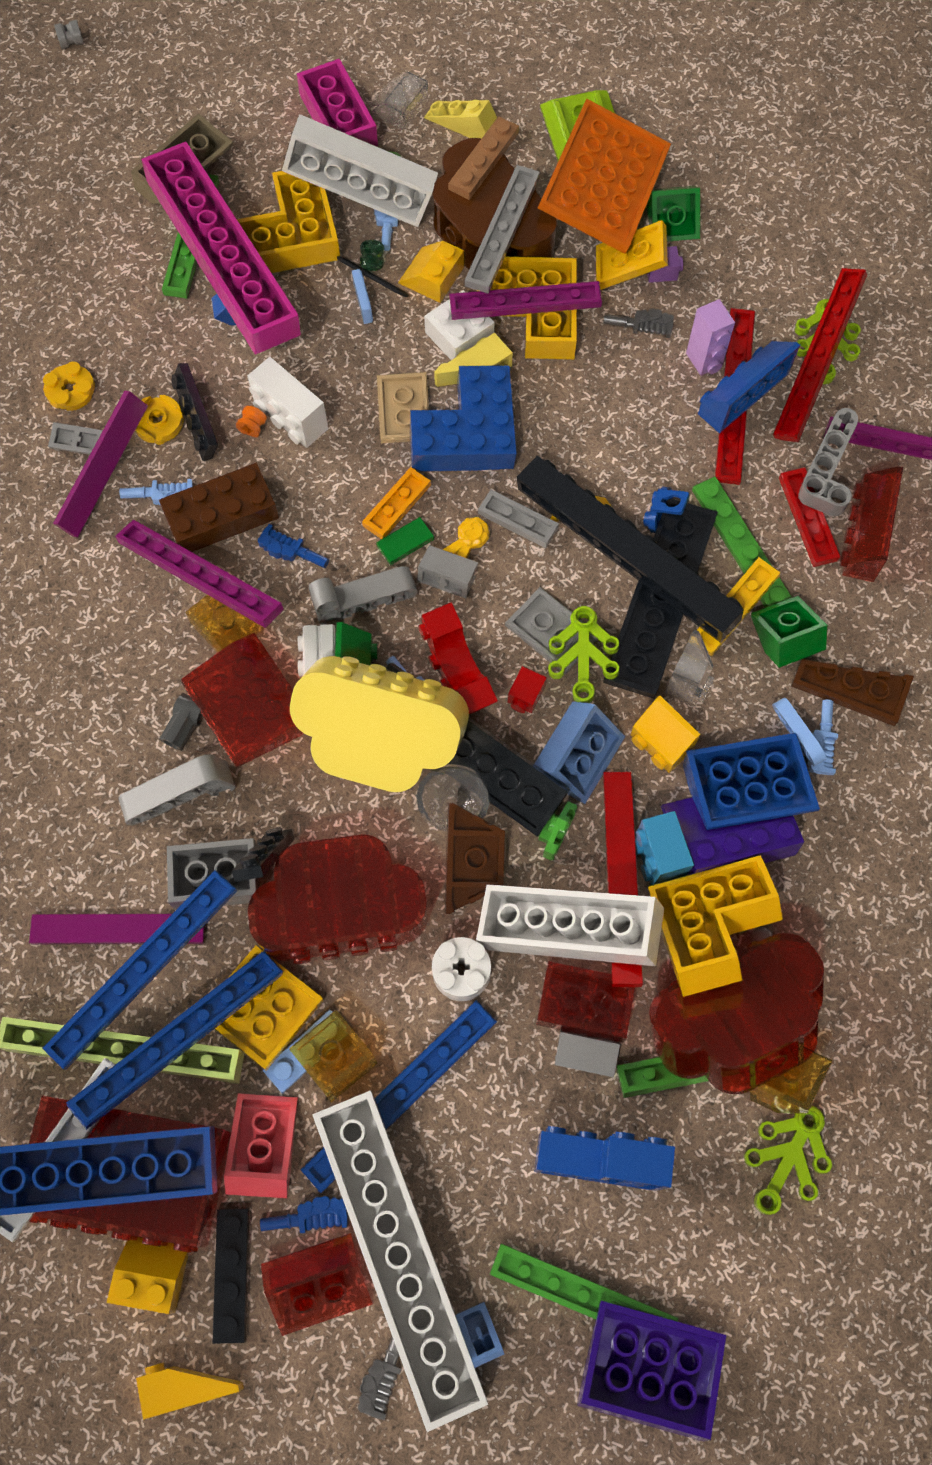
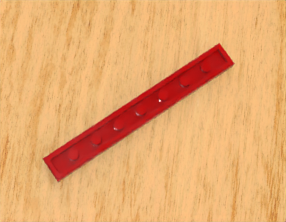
M841 269L774 430V438L783 441L799 442L866 280V269Z
M730 309V315L735 321V325L726 352L724 377H730L734 374L740 363L743 361L748 362L751 359L755 311ZM747 411L718 435L715 477L719 483L740 485Z
M603 772L608 893L638 896L631 772ZM611 962L612 987H642V965Z

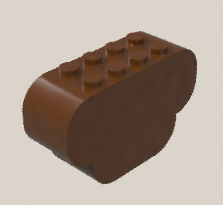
M481 138L462 140L445 152L442 160L444 175L436 180L432 192L434 201V229L443 241L464 250V266L468 270L474 261L515 170L505 154H503L470 200L450 191L448 183ZM536 190L533 192L505 257H554L557 221L555 217L538 209L541 197L537 194Z

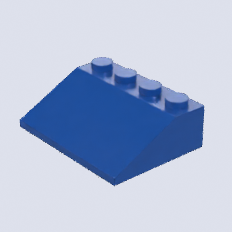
M796 733L686 751L683 769L689 791L706 830L816 812L820 809Z

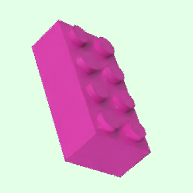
M340 59L297 73L300 97L313 120L371 145L378 146L376 124Z

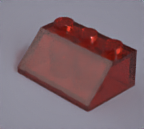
M351 1233L261 1264L264 1293L282 1336L372 1305L358 1250Z

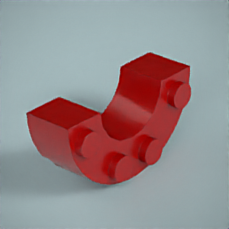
M452 602L422 614V624L418 625V629L422 638L427 640L432 654L428 656L433 670H439L443 678L439 680L441 686L455 690L464 698L468 706L469 715L497 703V697L487 676L480 672L472 658L464 637L463 625Z

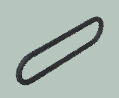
M337 256L340 262L352 269H360L362 274L403 297H409L405 291L348 259Z

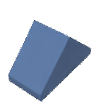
M485 1302L456 1314L475 1368L505 1354Z

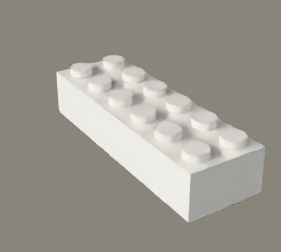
M300 114L294 127L282 171L416 227L419 226L438 175V172Z
M486 885L476 941L489 951L656 966L664 907L656 897Z

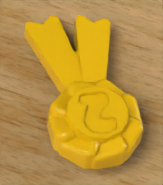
M479 517L466 518L458 526L459 539L443 550L468 558L471 549L480 548L488 541L490 536L488 524Z

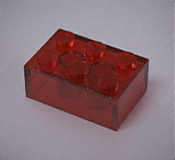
M548 961L536 1025L623 1043L627 1039L635 987H612V978L609 973Z

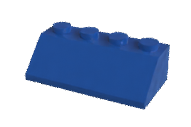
M771 341L766 347H759L748 362L743 361L740 363L734 374L730 377L725 376L715 390L712 392L709 390L702 396L698 415L720 434L789 374L800 344L797 342Z

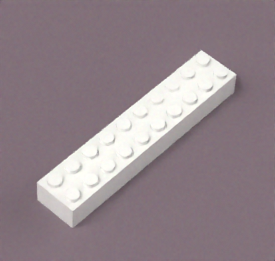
M365 1092L312 1114L426 1431L429 1432L488 1405L485 1392L471 1360L458 1320L372 1092Z

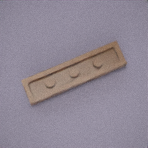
M498 116L448 183L449 190L470 200L519 134V125Z

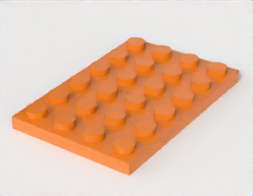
M586 99L538 205V209L625 254L634 237L671 143Z

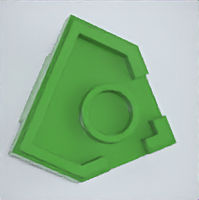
M568 801L560 816L554 814L541 831L538 840L547 844L543 853L544 858L551 861L554 860L578 808L576 804Z

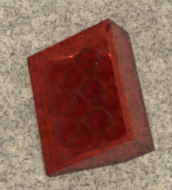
M255 633L230 643L181 679V683L200 709L201 714L236 768L304 734L296 727L290 714L293 689Z

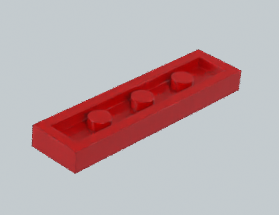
M806 468L781 473L779 480L812 566L817 567L838 562L840 554L823 512L813 509L799 500L798 493L807 475ZM807 487L810 492L815 493L813 487Z

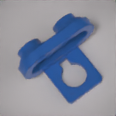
M662 487L658 491H654L651 509L646 511L644 515V526L648 527L651 533H655L662 513L682 515L689 499V493L675 491L670 487ZM677 497L681 500L675 507H668L666 505V501L670 498Z

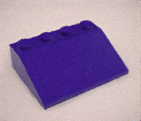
M692 797L661 806L663 814L675 811L694 864L687 876L760 855L764 863L795 856L804 844V839L793 815L706 830Z
M600 1301L583 1371L577 1406L699 1441L711 1440L726 1335Z

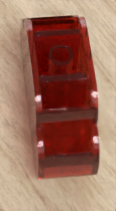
M365 834L302 842L289 846L279 855V859L275 863V881L260 886L252 895L248 905L249 929L260 948L275 960H293V964L311 962V957L322 956L323 960H334L340 958L339 953L351 952L352 956H362L369 953L368 949L380 948L381 952L395 951L398 949L397 945L407 944L416 940L423 933L428 922L425 887L421 877L408 866L392 864L386 845L378 838Z
M778 933L761 941H754L747 948L737 952L743 981L683 997L678 980H676L668 988L658 993L650 1005L649 1016L654 1048L666 1069L678 1077L687 1079L699 1078L705 1075L716 1089L724 1093L744 1094L807 1062L814 1055L818 1044V1015L823 1004L824 964L813 946L801 936L791 933Z

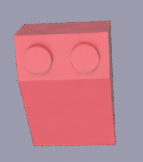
M238 1093L224 1172L226 1195L287 1198L298 1097Z

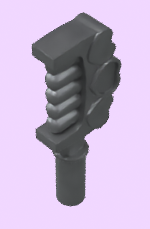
M649 309V311L637 310L635 318L605 314L603 324L623 326L625 328L632 327L634 334L644 330L645 333H661L666 335V338H670L674 316L667 313L662 314V311L659 309Z
M393 1337L391 1338L388 1350H386L387 1353L384 1361L376 1359L373 1362V1366L368 1370L369 1374L363 1377L362 1384L360 1385L362 1395L359 1397V1412L381 1420L386 1418L387 1414L383 1412L387 1410L386 1404L389 1403L388 1397L392 1394L391 1389L395 1386L394 1381L397 1379V1374L400 1375L402 1370L396 1366L400 1356Z

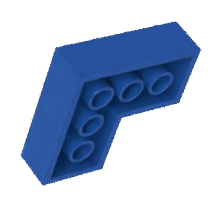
M459 366L457 380L459 410H410L411 466L414 470L478 471L514 469L516 441L510 366Z
M548 1126L546 1131H541L538 1137L534 1172L657 1191L671 1188L675 1146H668L667 1139L648 1137L644 1141L634 1140L635 1134L615 1132V1134H612V1136L605 1140H598L596 1133L579 1131L576 1133V1136L566 1135L565 1128Z

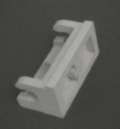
M53 422L48 447L56 451L63 450L90 455L103 430Z
M429 545L418 566L417 581L467 598L476 577L474 574L478 568V562Z
M560 1030L555 1065L614 1077L620 1044L616 1041Z

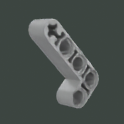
M842 408L835 414L798 493L799 500L803 504L830 516L843 514L852 497L848 487L831 480L858 423V415L854 410ZM841 423L846 425L843 432L838 430ZM828 444H835L838 449L831 448ZM818 465H823L827 467L828 470H821L819 469ZM807 487H814L818 493L810 492ZM832 498H839L842 503H835Z
M406 566L397 567L335 587L331 579L321 578L310 583L308 587L318 621L322 625L333 619L338 621L351 617V614L359 611L364 613L377 609V606L385 603L387 606L415 597L418 593L411 571Z
M208 754L199 756L121 794L118 799L125 823L132 826L159 816L204 793L218 796L219 792L228 789L233 791L236 786L228 762L215 755Z

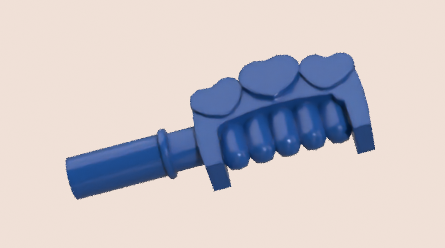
M268 524L258 538L259 546L276 559L282 557L283 560L294 561L296 556H299L303 560H308L322 568H326L329 564L328 558L309 550V548H304L303 539L299 538L297 541L287 537V535H282L281 532L273 530V525Z
M328 1196L316 1197L313 1201L299 1204L297 1208L298 1214L290 1215L288 1213L283 1216L260 1218L261 1231L299 1227L301 1234L306 1233V1230H312V1228L318 1230L320 1227L325 1229L327 1226L332 1228L334 1225L336 1227L342 1225V1228H347L348 1225L347 1209L343 1198H332L330 1200Z

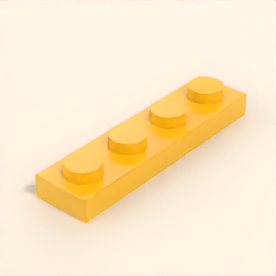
M760 557L726 595L728 598L736 599L744 609L742 620L780 577V572ZM699 627L691 636V641L710 656H713L735 628L720 643Z

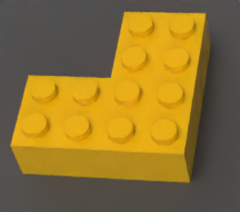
M283 171L273 172L272 177L280 211L237 219L270 272L275 273L337 261V256H340L339 243L326 190Z
M505 257L490 290L577 283V258ZM577 309L506 315L509 317H525L526 359L574 360L577 342Z
M761 855L648 887L650 897H656L664 907L661 934L683 997L743 981L738 955L730 935L783 920L779 895Z

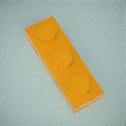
M410 467L362 521L363 527L380 539L385 538L430 488L431 480Z

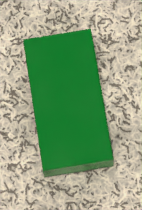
M419 517L376 542V546L391 566L433 541L434 535Z

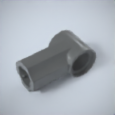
M182 693L173 706V716L159 738L161 742L182 751L195 727L201 725L199 721L204 712L209 711V705Z

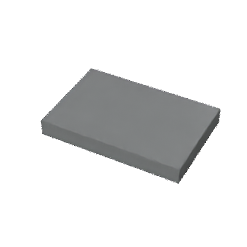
M541 587L505 622V626L550 663L557 661L578 642L577 633L565 643V649L561 654L556 655L550 652L548 644L550 638L558 636L571 624L570 617L572 612ZM589 632V641L594 645L598 639ZM555 642L552 644V646L554 648L561 647V644ZM578 657L565 668V675L578 662Z

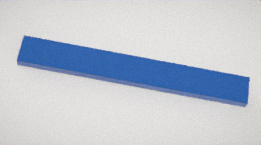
M214 870L42 1049L62 1069L67 1070L237 892L236 888Z
M265 951L261 952L66 1102L67 1107L87 1130L280 978L283 971Z
M477 1000L374 1098L386 1130L497 1023ZM325 1148L317 1153L301 1169L320 1193L324 1192L336 1180Z

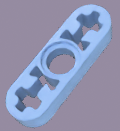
M784 697L772 704L774 711L789 734H797L801 750L809 762L816 766L826 760L827 757L821 745L787 698Z

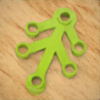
M829 299L819 301L815 307V313L809 318H801L796 322L794 331L797 335H807L810 328L820 322ZM848 323L844 331V337L851 341L856 340L861 331L860 326L856 323ZM814 334L806 340L800 339L797 341L800 346L805 348L804 350L799 348L797 356H806ZM841 338L837 349L843 353L847 361H855L860 354L859 346L848 344ZM832 364L828 370L830 373H827L823 384H830L835 378L836 370Z
M581 606L572 612L570 617L571 624L558 636H553L549 640L550 652L557 655L564 651L565 643L578 633V642L557 661H552L549 664L548 673L553 679L562 678L565 668L578 657V682L573 686V699L575 702L591 703L594 699L595 689L592 683L589 682V657L603 669V675L607 679H615L619 675V665L617 662L609 660L589 641V632L603 643V650L607 654H615L619 650V640L615 636H610L597 624V614L593 609ZM581 618L589 620L587 623L579 622ZM558 642L561 644V647L554 648L552 644ZM609 642H613L616 646L613 648H609L606 646V644ZM554 667L561 668V671L559 673L552 672V669ZM608 667H614L616 671L613 673H609L606 671V669ZM581 692L588 693V697L581 698L579 697V694Z
M804 1105L796 1110L794 1118L775 1123L766 1121L760 1124L758 1128L759 1136L764 1140L767 1139V1141L774 1139L777 1134L796 1130L791 1142L760 1150L751 1148L744 1154L745 1163L750 1167H758L765 1161L782 1157L767 1188L760 1190L755 1195V1207L760 1213L772 1215L779 1211L781 1208L779 1193L793 1165L800 1184L798 1188L799 1196L803 1197L805 1201H812L817 1198L818 1188L812 1182L802 1149L808 1138L814 1154L812 1160L813 1169L820 1174L828 1173L831 1170L832 1161L826 1155L820 1132L824 1128L825 1119L817 1107ZM805 1115H810L814 1119V1124L811 1127L804 1124L803 1119ZM765 1125L772 1127L773 1134L771 1137L764 1135L763 1127ZM751 1152H756L759 1155L758 1163L753 1164L749 1161L748 1156ZM819 1158L826 1160L827 1168L825 1170L818 1168L817 1161ZM806 1185L811 1186L813 1189V1195L810 1198L806 1197L803 1193V1188ZM765 1195L769 1196L772 1200V1205L769 1208H765L761 1203Z

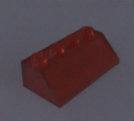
M897 466L867 473L863 476L860 483L855 484L852 498L856 499V503L851 506L848 514V520L852 521L851 528H847L844 536V543L848 544L847 551L843 550L839 566L844 567L843 576L874 582L888 560L903 467Z

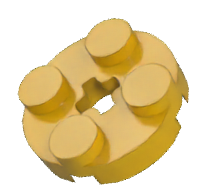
M77 362L61 365L43 377L44 394L48 402L55 408L73 411L84 407L92 399L95 390L93 377L86 368L81 367ZM66 384H75L72 391L68 389L63 390Z
M159 395L160 398L148 396L142 399L148 407L135 432L146 442L157 445L164 444L175 438L183 427L184 418L179 404L173 398L166 395ZM163 416L162 421L154 423L153 417L159 418Z

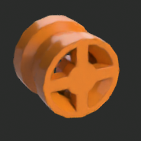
M245 406L242 411V418L238 419L236 423V428L241 433L256 438L261 432L260 426L265 424L267 416L256 407Z

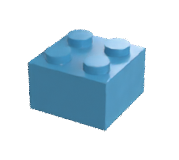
M675 811L641 821L635 832L636 855L640 854L643 861L641 872L644 880L650 881L651 886L687 876L694 864Z

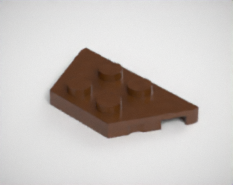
M448 803L445 914H451L455 912L454 910L480 900L485 896L486 885H504L505 831L454 803Z

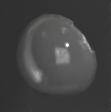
M448 764L441 768L432 769L420 782L416 794L418 809L424 819L435 828L446 832L448 803H454L480 818L486 816L489 807L487 785L482 777L475 770L461 765Z

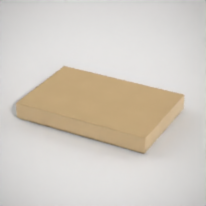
M427 373L377 375L381 443L409 442L410 410H429Z

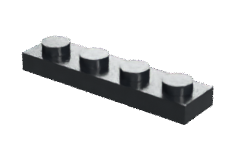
M178 363L175 374L171 378L172 387L177 391L179 406L181 410H184L187 428L191 430L194 437V447L196 451H199L202 461L213 459L218 443L188 363Z
M281 827L267 830L265 835L257 840V844L249 849L248 854L241 858L238 865L232 870L235 882L264 877L295 840L292 829L282 831Z
M217 1209L212 1344L246 1342L249 1209Z

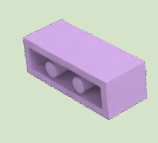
M720 299L697 308L686 354L700 376L706 373L714 374L722 368L735 325V321Z

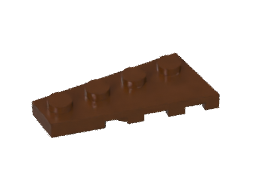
M802 659L791 687L825 700H832L835 704L895 726L899 721L914 676L905 674L903 676L891 675V672L879 671L878 673L863 671V668L851 667V669L838 667L837 664Z

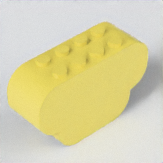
M328 656L317 660L296 683L290 702V714L294 724L304 734L312 737L311 754L320 769L330 775L389 792L406 791L417 783L424 769H437L447 765L457 752L469 719V710L464 698L455 690L441 686L440 682L432 679L419 680L407 672L394 673L387 671L384 666L378 664H371L369 666L359 663V660L348 656L343 658Z

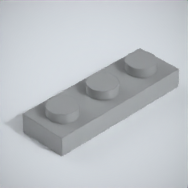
M492 489L478 508L479 515L544 548H547L559 528V523Z

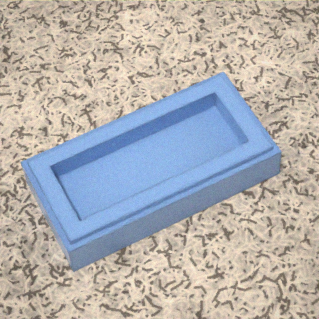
M360 269L352 270L353 284L363 323H372V309L362 271Z

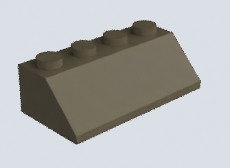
M198 113L152 154L187 142L205 170L233 146V141ZM141 162L131 171L135 190L150 203L161 204L146 181Z

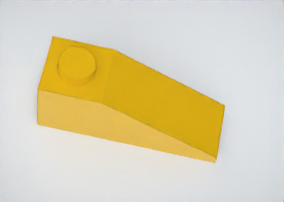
M164 1362L146 1367V1374L136 1378L143 1420L237 1393L244 1389L243 1382L175 1366L165 1369Z

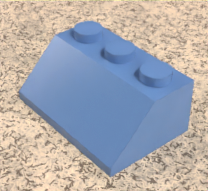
M572 701L534 764L570 789L569 796L586 804L625 736L595 704Z

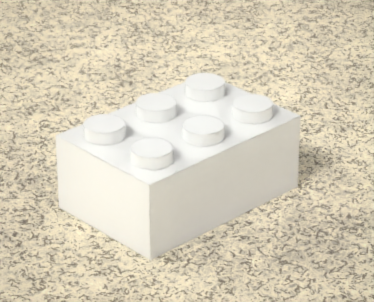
M271 357L267 358L247 375L250 384L249 390L254 399V407L267 413L272 423L278 429L283 427L295 444L301 443L307 448L328 430L324 402Z

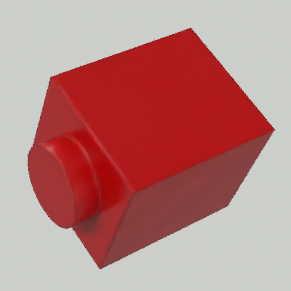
M522 666L508 693L507 703L511 704V708L519 713H525L526 711L533 713L546 687L547 677Z

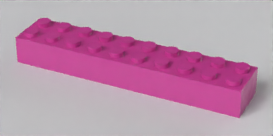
M183 142L142 158L147 183L254 354L256 355L300 336L298 313L188 143Z

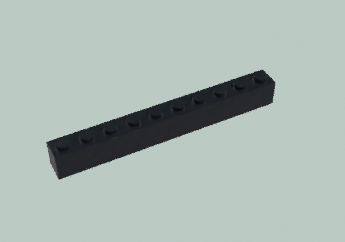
M537 455L517 476L518 490L720 643L742 620L744 609L736 599L728 598L720 592L716 584L711 581H705L693 567L682 564L673 552L662 549L657 545L653 537L648 534H642L630 520H623L610 505H603L590 490H583L571 476L560 473L551 461H544Z

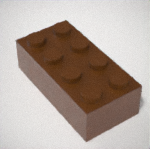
M257 462L159 499L176 543L190 552L279 519L275 502Z

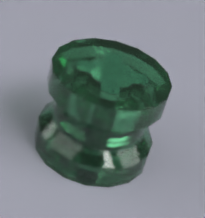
M377 240L362 242L360 245V253L362 254L360 257L361 267L368 271L380 270L384 265V258L382 257L384 245Z

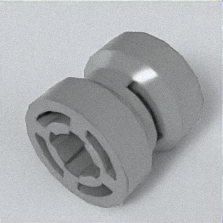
M77 20L69 21L66 25L62 23L54 24L61 49L68 48L70 44H84Z

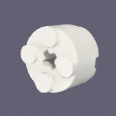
M465 937L453 938L442 943L434 954L432 961L434 983L443 995L455 1001H469L480 995L487 987L491 974V961L484 946L473 939ZM459 964H465V968L470 970H465L464 975H458L456 968L459 967Z

